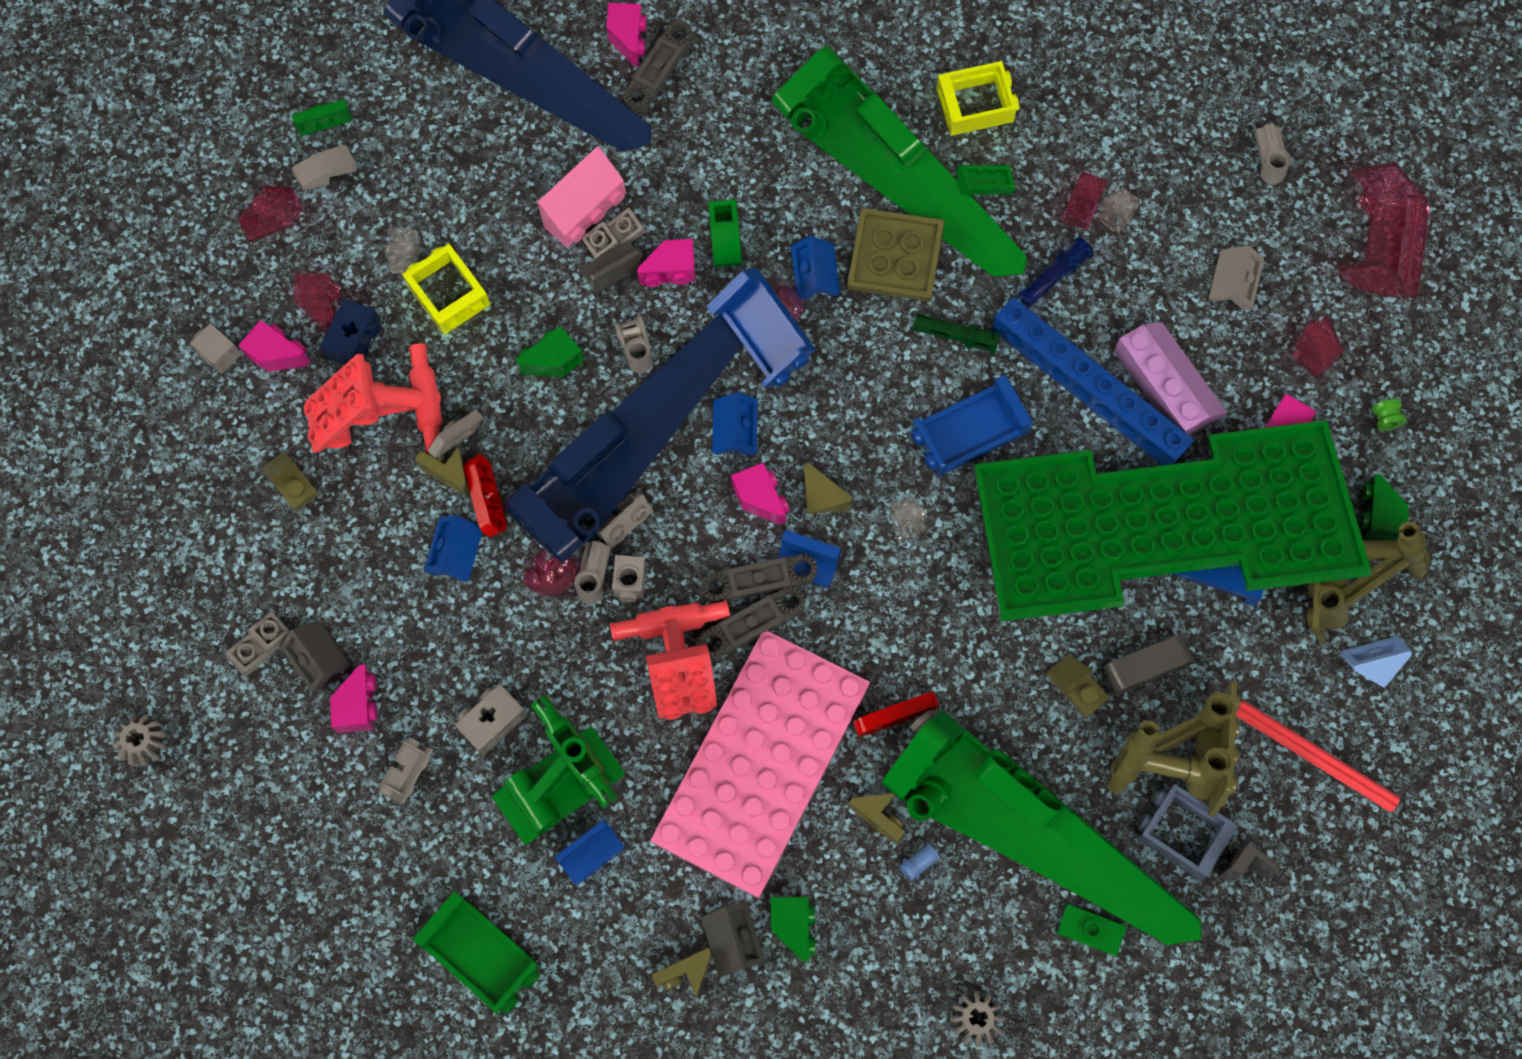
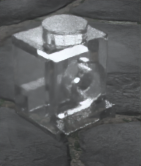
M1122 187L1115 195L1111 193L1102 206L1103 210L1096 219L1119 235L1135 216L1140 199Z
M389 226L388 232L392 241L386 245L385 256L390 262L389 270L402 274L406 272L410 265L418 261L422 242L417 230Z
M914 497L891 504L890 517L900 541L928 531L924 522L927 520L925 511L921 504H916Z

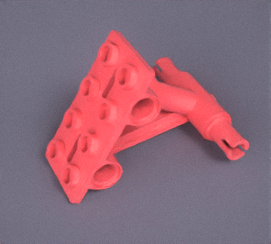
M418 343L408 348L412 369L409 373L411 388L384 385L383 382L373 381L371 364L364 361L363 354H356L306 400L304 412L308 417L309 424L308 439L311 442L313 453H320L324 448H342L352 443L351 425H370L377 422L379 416L415 410L417 427L423 432L425 453L430 455L428 450L437 435L440 434L443 420L440 408L441 396L437 389L435 372L429 366L427 346Z
M727 600L706 605L693 602L681 606H667L656 611L638 613L636 619L610 623L613 642L640 636V639L643 638V640L663 636L665 652L646 656L655 704L660 719L673 720L681 717L682 714L691 712L697 714L707 713L712 708L717 707L707 644L686 648L683 632L700 629L707 622L729 618Z

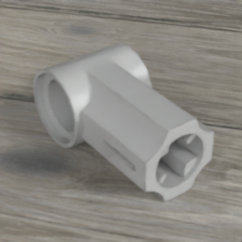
M1274 124L1264 125L1256 129L1254 133L1262 165L1260 176L1266 183L1278 184L1283 181L1291 163V156L1285 150L1280 127Z
M586 542L579 574L575 578L577 595L585 604L597 603L603 596V584L611 547L601 542ZM587 583L596 584V588L592 591L582 590V587Z

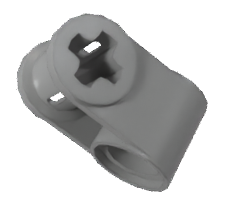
M638 315L635 320L621 324L615 322V331L629 368L636 373L648 371L652 367L653 358L642 316ZM637 353L645 354L642 358L637 359L633 357Z

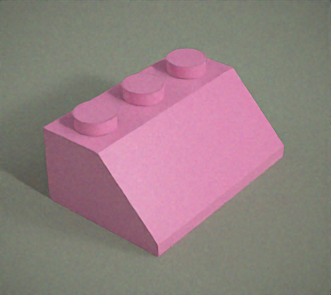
M597 146L537 202L544 228L567 248L573 242H579L592 224L599 223L608 209L613 205H618L623 200L626 193L624 180L604 152Z

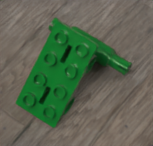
M548 695L540 698L546 710H543L537 700L531 705V708L545 725V735L554 746L555 751L529 770L522 769L514 773L504 782L505 787L492 796L524 845L533 842L593 798H596L602 809L608 807L610 804L603 793H606L611 802L614 803L619 796L611 786L625 776L623 769L594 728L589 727L579 734L570 719L560 715Z

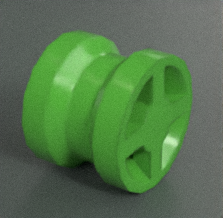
M1400 399L1385 400L1372 407L1373 414L1379 420L1377 422L1379 431L1393 430L1407 423L1406 416L1401 414L1400 411L1402 407Z

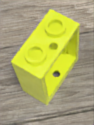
M1002 61L938 75L936 90L950 136L1014 122L1016 111L1019 110V101L1016 94L1012 95L1010 88L1012 86L1009 70L1005 71ZM995 82L1002 108L962 117L954 91Z
M450 244L436 248L429 257L421 262L413 263L407 268L406 272L402 273L407 286L443 335H446L491 305L487 293ZM452 262L472 291L438 312L418 283Z

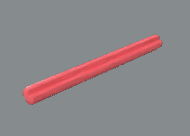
M1241 701L1236 717L1387 811L1392 812L1398 806L1399 796L1248 702Z

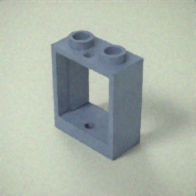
M1174 784L1169 790L1163 788L1154 801V804L1158 806L1152 816L1147 813L1137 828L1142 831L1138 840L1199 881H1202L1212 870L1238 828V825L1219 812L1214 817L1209 816L1208 805ZM1172 800L1217 829L1197 864L1151 835Z

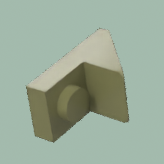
M459 447L455 449L447 462L441 457L434 458L431 454L428 455L423 451L419 452L414 460L420 470L468 497L470 491L464 472V458Z
M285 451L261 468L295 512L319 495Z
M1068 654L1050 669L1046 675L1083 717L1087 719L1104 705L1110 697L1090 676L1093 670Z
M889 793L852 798L848 808L894 845H897L905 834V831L901 829L903 824L891 814H888L887 817L882 814L895 798V794Z
M709 947L652 974L656 987L659 989L664 986L666 991L682 984L681 978L687 976L695 996L698 998L712 959Z

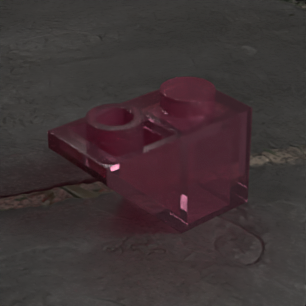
M1081 171L1061 220L1088 230L1100 205L1108 180Z
M264 186L238 221L247 241L255 242L289 227L300 214L302 208L292 187Z
M329 273L295 274L294 302L300 312L326 335L337 313L334 309V300L339 298L337 283L333 282Z
M1327 316L1318 323L1313 320L1302 331L1303 335L1295 342L1297 348L1292 355L1316 379L1328 370L1344 351L1332 322Z

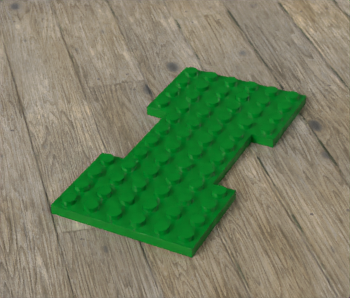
M1327 420L1212 434L1208 437L1212 456L1210 460L1099 474L1096 473L1092 450L974 464L1001 622L1123 607L1124 599L1120 580L1240 566L1246 591L1370 576L1371 566Z

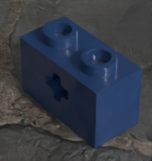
M344 298L320 345V349L325 357L343 365L356 354H363L365 360L369 352V343L372 337L378 335L381 328V320L376 310Z

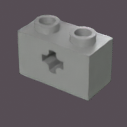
M501 684L496 688L490 687L481 695V701L473 709L471 707L465 709L458 716V722L455 724L457 729L482 756L489 752L528 716L525 710ZM489 713L495 720L490 723L484 718L486 714Z

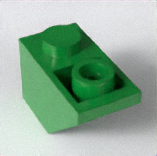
M736 199L708 202L714 267L742 265Z
M561 326L555 330L547 331L537 344L523 349L519 353L518 358L515 359L518 370L522 375L558 378L564 377L584 361L581 349Z
M1374 474L1367 483H1364L1362 488V500H1366L1365 510L1362 511L1360 516V527L1364 528L1363 538L1397 540L1400 533L1399 527L1401 524L1408 522L1409 506L1381 474Z
M771 897V932L803 964H809V956H815V937H809V924H815V905L808 904V897Z

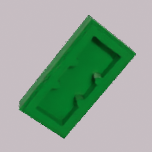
M345 99L326 105H316L312 109L292 115L293 122L300 136L353 121Z
M959 165L956 169L962 195L1012 194L1016 190L1010 165Z
M1067 904L1056 934L1116 957L1127 926Z

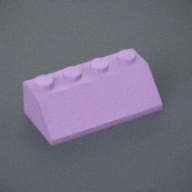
M1162 322L1144 324L1119 338L1114 353L1157 411L1189 436L1227 415L1224 407Z

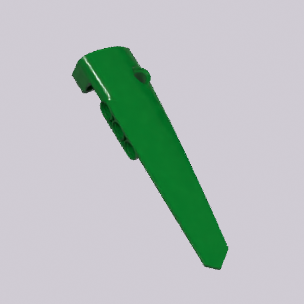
M827 45L818 50L774 94L771 100L772 104L792 124L795 130L909 215L944 220L942 239L993 277L1022 275L1025 273L1027 256L971 195L961 194L959 182L830 46ZM811 117V124L807 128H802L804 120Z
M941 710L925 723L881 782L901 801L907 803L908 814L913 819L926 821L931 818L1041 874L1166 945L1202 939L1201 919L1011 758L999 750H990L944 710ZM922 799L928 803L929 807L923 803Z

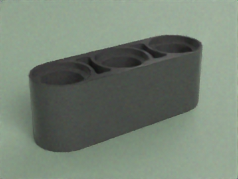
M1178 634L1106 664L1103 668L1115 694L1119 695L1193 664L1195 660L1183 635Z

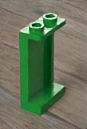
M456 891L450 895L412 939L499 1016L503 1012L506 1014L511 1012L520 1000L517 998V995L524 987L530 989L540 977L538 971L541 966Z

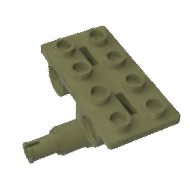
M1414 522L1401 524L1397 540H1363L1368 560L1382 561L1371 569L1370 576L1360 577L1349 585L1348 579L1309 584V597L1313 599V608H1308L1307 621L1308 626H1311L1312 635H1316L1319 643L1326 644V629L1342 628L1348 623L1350 618L1348 608L1404 568L1414 578H1422L1428 573L1427 568L1430 563V556L1426 549L1425 535L1419 530L1417 524Z
M1230 681L1223 693L1212 694L1196 717L1161 734L1157 733L1160 729L1155 722L1150 720L1143 721L1138 731L1128 736L1126 743L1121 747L1118 757L1111 766L1112 775L1107 780L1109 782L1107 783L1108 789L1116 794L1124 792L1126 786L1134 782L1141 771L1184 779L1187 790L1197 799L1208 801V815L1214 817L1221 807L1224 808L1226 806L1230 794L1235 793L1238 778L1234 775V766H1236L1239 756V749L1235 748V739L1240 729V722L1236 720V712L1239 710L1241 695L1237 693V682ZM1191 739L1196 742L1195 756L1190 755L1188 758L1165 753Z

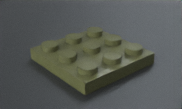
M861 208L847 290L931 302L944 220Z

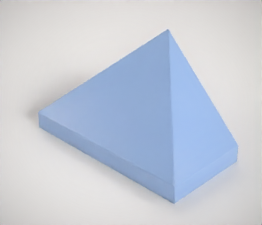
M1398 636L1343 650L1341 651V656L1355 672L1385 688L1412 656V651Z

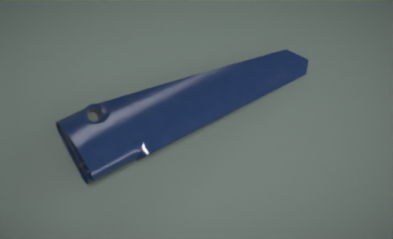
M389 0L383 11L384 15L404 31L408 37L418 43L429 47L622 152L651 144L650 125L497 1ZM424 25L422 33L418 35L420 27Z
M719 314L612 412L607 411L554 458L549 465V469L530 486L525 482L504 501L510 515L560 562L564 563L589 539L598 534L601 526L639 480L743 345L723 315ZM588 517L594 520L595 525L590 530H584L578 525L579 521Z

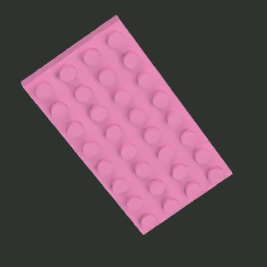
M769 631L762 633L650 842L760 899L866 694L870 682Z

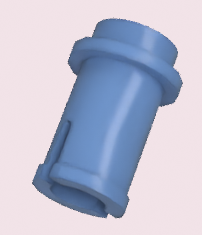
M927 843L925 847L908 860L904 858L902 860L903 864L899 868L909 881H912L914 878L918 880L920 878L919 874L940 860V857L936 850Z

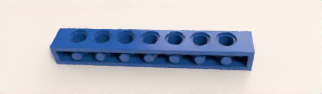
M1012 297L995 316L992 326L993 332L996 330L1001 331L1000 337L1160 465L1177 464L1188 452L1194 442L1192 437L1016 298Z

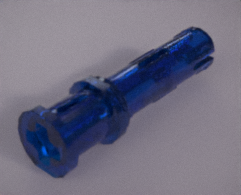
M1081 237L1075 238L1074 244L1064 253L1060 252L1057 254L1054 264L1018 294L1020 301L1026 304L1028 308H1031L1037 300L1064 276L1074 274L1077 271L1076 268L1083 261L1094 256V251L1089 243Z

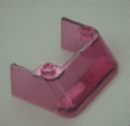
M1396 162L1352 169V175L1364 187L1363 194L1360 196L1361 209L1370 217L1365 262L1341 265L1338 271L1358 291L1400 299L1416 298L1420 290L1429 217L1428 200Z

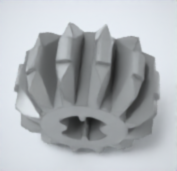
M136 715L131 716L130 724L124 721L120 722V726L123 728L122 732L117 731L113 733V736L119 739V741L112 745L113 749L120 751L117 755L118 758L122 761L127 760L131 766H136L138 762L143 766H148L149 757L154 760L159 759V755L156 753L157 749H166L165 744L159 742L166 737V733L159 730L161 724L156 720L151 722V717L143 715L141 719ZM143 736V741L139 740L138 737ZM140 741L141 744L137 746L135 742Z
M979 991L973 992V1003L964 994L961 996V1000L966 1008L956 1003L953 1005L952 1008L960 1013L961 1016H951L950 1022L961 1023V1026L953 1032L955 1035L963 1031L966 1032L962 1041L964 1044H968L971 1037L974 1036L975 1046L981 1047V1035H983L988 1044H991L994 1040L989 1031L998 1035L1002 1033V1029L994 1025V1022H1003L1005 1017L1002 1015L994 1016L993 1012L999 1010L1001 1005L997 1003L990 1008L988 1006L992 999L990 994H987L983 1002H980ZM972 1011L976 1014L982 1013L985 1019L981 1021L984 1023L982 1028L978 1024L972 1025L969 1019L973 1017L970 1015Z

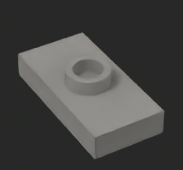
M475 409L458 422L455 420L450 421L443 428L442 432L437 435L428 452L434 458L440 457L474 434L483 416Z

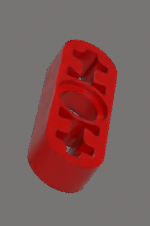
M478 454L465 461L464 472L479 527L486 536L494 537L506 530L507 523L491 464L483 455Z
M928 692L860 717L853 724L858 737H864L922 716L930 709H938L940 705L935 692Z

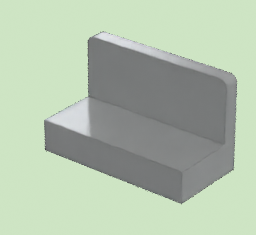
M1251 246L1222 249L1209 299L1213 302L1232 300L1242 310L1253 309L1264 258Z

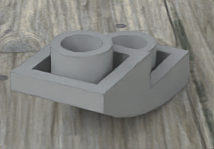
M342 145L322 151L292 167V172L302 190H308L329 185L330 177L356 172V162L347 146Z
M628 207L606 224L602 221L581 238L595 259L627 241L633 242L647 231L633 210Z
M270 612L248 629L249 635L225 652L226 658L244 677H247L280 647L290 630Z

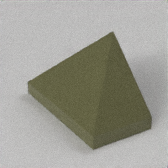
M807 462L804 465L807 514L848 511L852 507V496Z

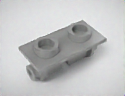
M635 492L632 495L629 493L616 507L620 514L615 516L612 513L599 529L597 536L600 539L602 538L611 549L653 512L643 494L640 495L638 492Z
M409 738L407 742L403 741L394 759L395 762L402 766L400 770L390 766L380 783L382 788L379 792L392 800L404 804L407 797L413 792L414 784L421 771L426 768L433 749L420 745L418 741Z

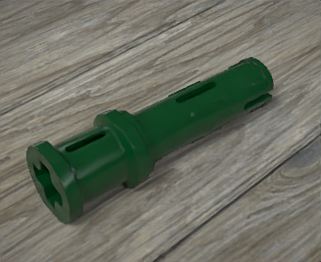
M917 313L913 325V331L963 343L967 349L974 347L990 352V355H995L1001 334L999 330L992 332L980 329L976 324L966 327Z

